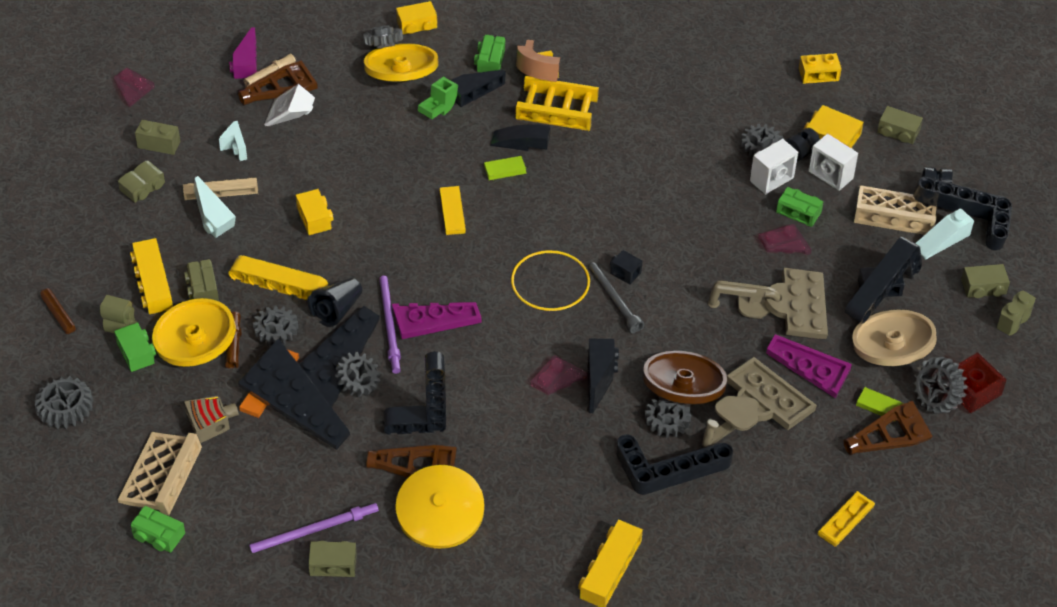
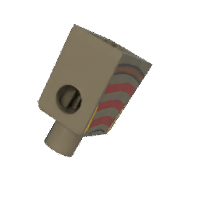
M218 396L184 402L186 414L200 443L229 430L228 418L239 415L235 403L223 406Z

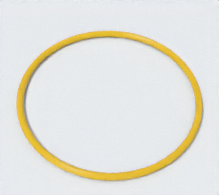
M546 250L532 253L520 260L513 269L511 285L516 296L525 304L540 310L557 311L572 307L585 297L590 287V276L583 263L574 256L560 251ZM542 253L562 254L574 259L581 265L587 276V286L583 295L570 305L560 308L535 306L524 300L515 288L514 275L517 268L522 262L534 255Z

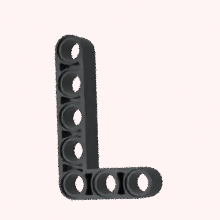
M929 177L919 179L913 193L915 200L951 211L962 209L967 215L988 220L986 246L991 250L1003 248L1010 228L1012 203L1009 199Z
M901 236L846 306L845 313L864 324L903 273L912 279L915 273H919L922 267L920 246Z
M436 351L429 352L424 358L426 405L387 408L383 413L384 431L386 434L434 433V431L443 432L446 430L445 362L442 353Z
M624 434L618 438L616 454L635 492L645 495L728 469L732 463L733 448L727 443H718L649 465L635 437Z

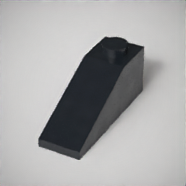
M495 70L463 74L452 79L451 81L458 85L455 102L460 107H463L505 84L506 71Z

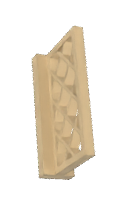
M860 186L854 223L923 235L927 234L935 226L936 206L925 207L922 203L915 200L913 194ZM863 192H864V193H870V194H872L873 196L867 197L866 195L863 194ZM888 196V197H891L892 199L887 201V200H886L885 198H883V197ZM878 200L881 204L877 205L873 201ZM903 200H910L911 203L906 204ZM897 203L901 207L896 208L893 206V204ZM913 207H917V208H919L920 210H919V211H915V210L912 209V208H913Z
M152 432L118 498L119 503L137 507L148 506L159 510L165 515H170L201 451L202 446L197 434L188 433L187 437ZM155 440L165 442L164 444L156 448H153ZM178 443L183 444L180 449L173 452L172 446ZM169 449L171 453L159 459L157 454ZM156 457V461L145 466L144 462L147 458ZM173 458L175 459L173 465L164 468L163 463ZM159 465L161 466V471L150 475L149 470ZM147 473V478L136 482L135 479L138 475ZM166 475L165 482L156 486L154 481ZM152 482L154 487L142 493L140 488ZM138 489L139 495L127 498L128 493ZM158 493L155 502L146 500L147 497Z

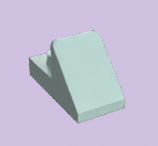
M234 121L219 138L220 151L233 149L234 155H238L240 161L247 160L246 146L238 121Z

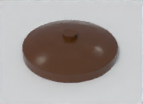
M687 351L661 352L650 357L645 362L643 369V381L652 392L667 400L678 403L701 404L718 399L726 389L727 375L724 369L712 359L697 353Z

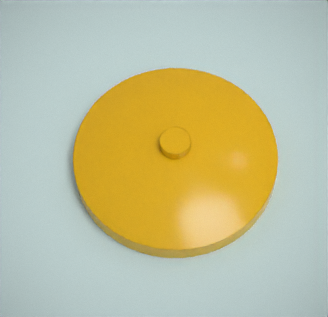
M395 44L394 46L378 48L368 53L364 58L366 73L374 78L386 81H408L422 78L434 72L438 67L437 53L429 47L417 44Z
M204 298L192 299L175 305L159 318L153 329L152 340L158 355L164 361L176 366H196L215 359L229 347L235 336L236 325L231 311L221 302Z
M448 465L425 467L412 474L401 486L396 499L397 519L403 532L412 541L422 546L438 549L454 547L470 539L480 527L484 516L483 494L474 478L459 468Z

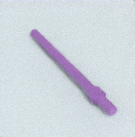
M381 276L379 279L389 345L388 359L391 362L392 372L397 374L401 371L399 363L401 355L400 350L397 348L387 276Z
M376 503L362 508L358 506L350 509V512L250 544L251 552L255 553L354 520V522L361 520L363 516L379 511Z

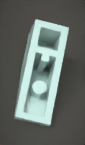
M198 176L195 177L194 191L203 227L208 234H212L217 238L234 227L236 216Z
M962 209L947 215L915 243L920 246L921 256L926 260L970 236L974 220Z

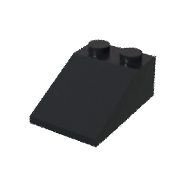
M589 338V413L595 412L613 381L614 373L618 372L619 347H615L614 339Z

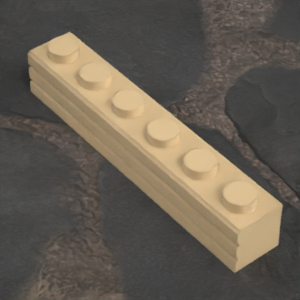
M257 178L204 182L217 197L258 193ZM194 183L183 184L184 199H196Z

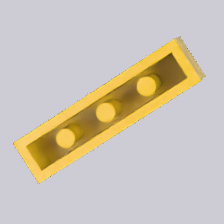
M157 239L132 243L134 251L130 252L132 263H137V266H134L135 276L141 279L137 283L139 292H144V296H141L143 308H148L149 314L168 311L173 307Z
M619 519L615 527H610L606 543H601L596 561H591L587 577H582L579 583L580 599L599 607H606L642 541L643 529Z

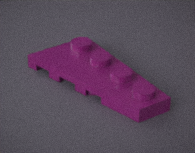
M476 302L449 303V305L430 303V306H418V303H409V306L392 304V310L402 339L481 323V315Z
M776 334L766 354L835 399L852 367V364Z

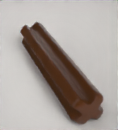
M46 288L40 292L41 298L66 334L75 332L74 323L51 289Z

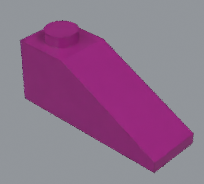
M251 27L234 51L233 61L229 62L230 72H234V79L247 78L257 72L255 27Z

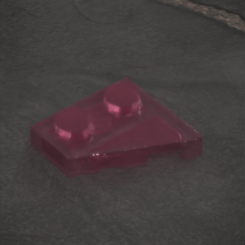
M127 67L114 77V81L129 107L155 88L152 81Z
M795 224L759 234L758 239L767 252H783L786 254L805 252V255L811 254V248Z
M554 355L531 381V386L550 395L561 388L571 386L573 382L580 379L582 381L588 377V373Z

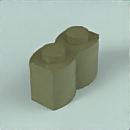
M150 161L141 163L134 171L126 173L118 181L120 191L134 203L144 200L150 192L160 189L165 183L164 173Z
M1024 290L1018 292L1013 297L1012 302L1003 307L997 329L1009 336L1016 333L1020 324L1030 318L1036 298Z
M110 295L105 296L100 305V314L103 318V328L106 332L115 334V330L137 323L134 318V308L131 301Z

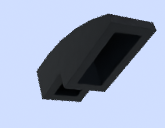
M526 124L502 128L494 131L491 146L528 151L529 147L547 150L551 126Z

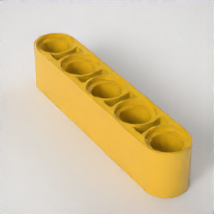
M242 255L236 258L229 271V276L233 280L238 279L241 280L240 282L250 285L256 284L261 288L272 291L275 289L287 295H297L296 297L305 300L308 299V296L314 290L328 286L326 279L321 276Z

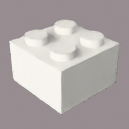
M827 134L813 145L809 172L840 191L854 177L858 152Z
M784 139L772 143L762 151H758L753 156L750 181L764 194H767L793 179L798 151Z

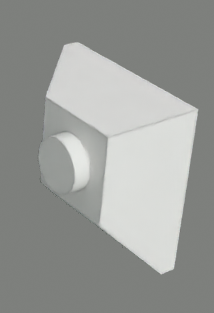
M301 85L294 86L274 99L264 125L271 126L299 118L304 114H309L313 109L312 104L315 97Z

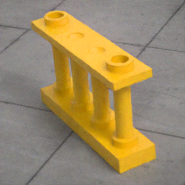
M525 76L524 91H528L525 103L517 102L516 119L590 131L592 113H588L591 101H598L599 87L561 81H547ZM535 93L546 94L544 105L532 104ZM554 96L565 97L562 108L551 107ZM572 98L583 100L580 111L569 110Z

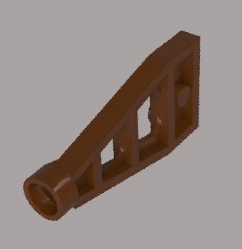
M301 60L285 65L246 87L244 90L238 91V96L244 106L253 101L277 98L298 84L308 92L318 89L316 80ZM288 76L294 84L290 87H280L277 81ZM267 84H271L274 90L264 92L260 89Z
M910 401L894 407L856 435L844 439L843 444L848 454L853 455L855 453L914 446L930 440L933 436L914 402ZM893 421H898L905 436L899 438L890 437L886 426ZM878 430L884 441L872 444L867 435Z
M428 445L368 451L367 468H379L409 478L418 471L413 466V463L419 457H431L433 459L432 466L448 465L454 467L457 447ZM408 457V466L393 465L392 458Z

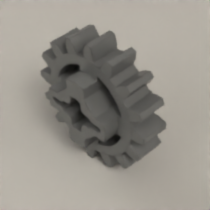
M389 25L371 28L372 31L363 34L365 45H374L377 48L394 46L397 41H402L403 39L402 29H393Z
M757 124V127L751 125L750 130L745 129L742 134L741 147H744V152H750L749 156H753L758 151L764 150L783 137L779 136L780 131H774V127L767 128V124L764 127H761L760 124Z
M274 306L273 310L267 307V312L260 311V317L255 316V322L253 323L255 337H259L260 342L266 340V345L268 346L271 342L275 343L278 339L285 345V340L292 341V335H297V329H299L297 316L292 314V310L286 312L284 306L281 310L277 306Z
M355 352L353 356L348 353L346 357L341 358L335 368L338 371L335 377L340 378L337 384H343V391L350 390L351 396L355 392L358 397H361L363 393L368 396L378 387L377 385L381 381L378 378L381 372L376 371L378 364L373 365L371 363L373 358L367 360L366 354L360 357L358 352Z
M659 396V401L652 399V404L647 405V411H645L646 425H651V432L657 430L658 436L665 433L666 438L669 437V434L677 437L678 431L683 434L685 428H689L691 422L690 407H685V403L674 402Z

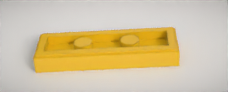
M459 186L440 188L446 235L466 233Z
M857 491L818 531V535L836 547L874 507L875 503Z

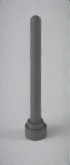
M594 262L590 263V270L627 319L626 326L629 331L635 333L642 330L645 326L642 319L632 314L597 264Z

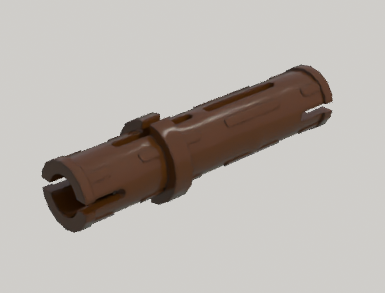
M231 312L235 321L236 331L234 339L226 349L225 366L228 369L234 368V366L236 368L239 367V339L242 335V329L240 328L241 315L238 312Z

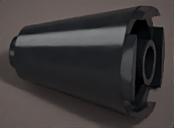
M349 278L314 290L307 299L310 313L313 317L317 316L322 321H319V323L322 325L334 327L343 319L362 294L361 283L354 278Z

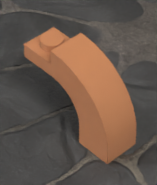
M527 40L525 46L517 47L516 67L522 73L537 79L557 82L560 57L536 53L533 50L534 40Z

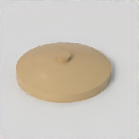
M889 310L871 315L864 324L859 323L854 329L852 339L855 352L867 362L882 366H899L913 363L928 355L935 347L937 336L935 325L926 316L908 310Z

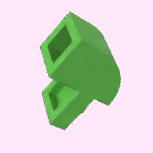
M443 76L431 85V96L418 105V111L431 119H434L439 114L445 115L455 103L458 85Z

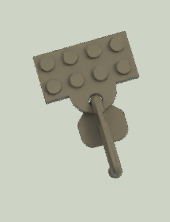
M784 268L782 272L783 283H776L770 287L728 281H717L713 285L708 301V306L711 308L719 306L718 298L720 293L738 295V310L745 317L761 319L771 312L775 316L785 319L786 335L826 339L828 336L824 278L821 272Z
M753 357L727 375V383L738 391L737 397L726 396L717 402L715 411L726 422L719 426L715 420H707L702 446L703 448L712 446L735 429L745 431L756 425L758 421H767L771 418L789 430L813 413L817 405Z

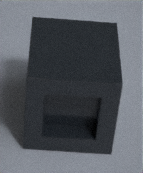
M622 250L611 259L610 274L630 285L642 273L643 261Z

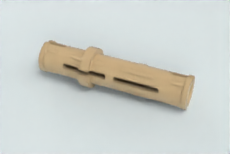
M288 54L280 60L273 61L268 67L245 78L244 83L248 87L283 66L295 63L296 59L292 54Z

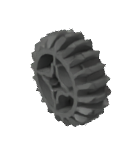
M943 356L938 358L931 357L929 360L922 362V366L917 367L919 373L914 374L917 381L912 383L916 385L917 389L913 392L918 393L919 396L916 400L922 401L921 406L927 407V411H934L937 414L942 412L949 413L963 403L962 397L966 396L963 390L968 387L964 385V381L967 378L962 377L964 370L958 369L959 363H953V359ZM938 369V372L932 377L933 373ZM946 393H948L946 399L942 401V398L945 397Z
M61 376L60 380L52 379V383L45 382V388H39L34 406L37 416L41 418L43 424L47 423L49 427L55 424L57 429L64 425L67 429L68 424L72 423L75 427L76 421L83 423V417H89V411H92L93 396L85 382H81L78 378L73 380L71 376L67 379Z

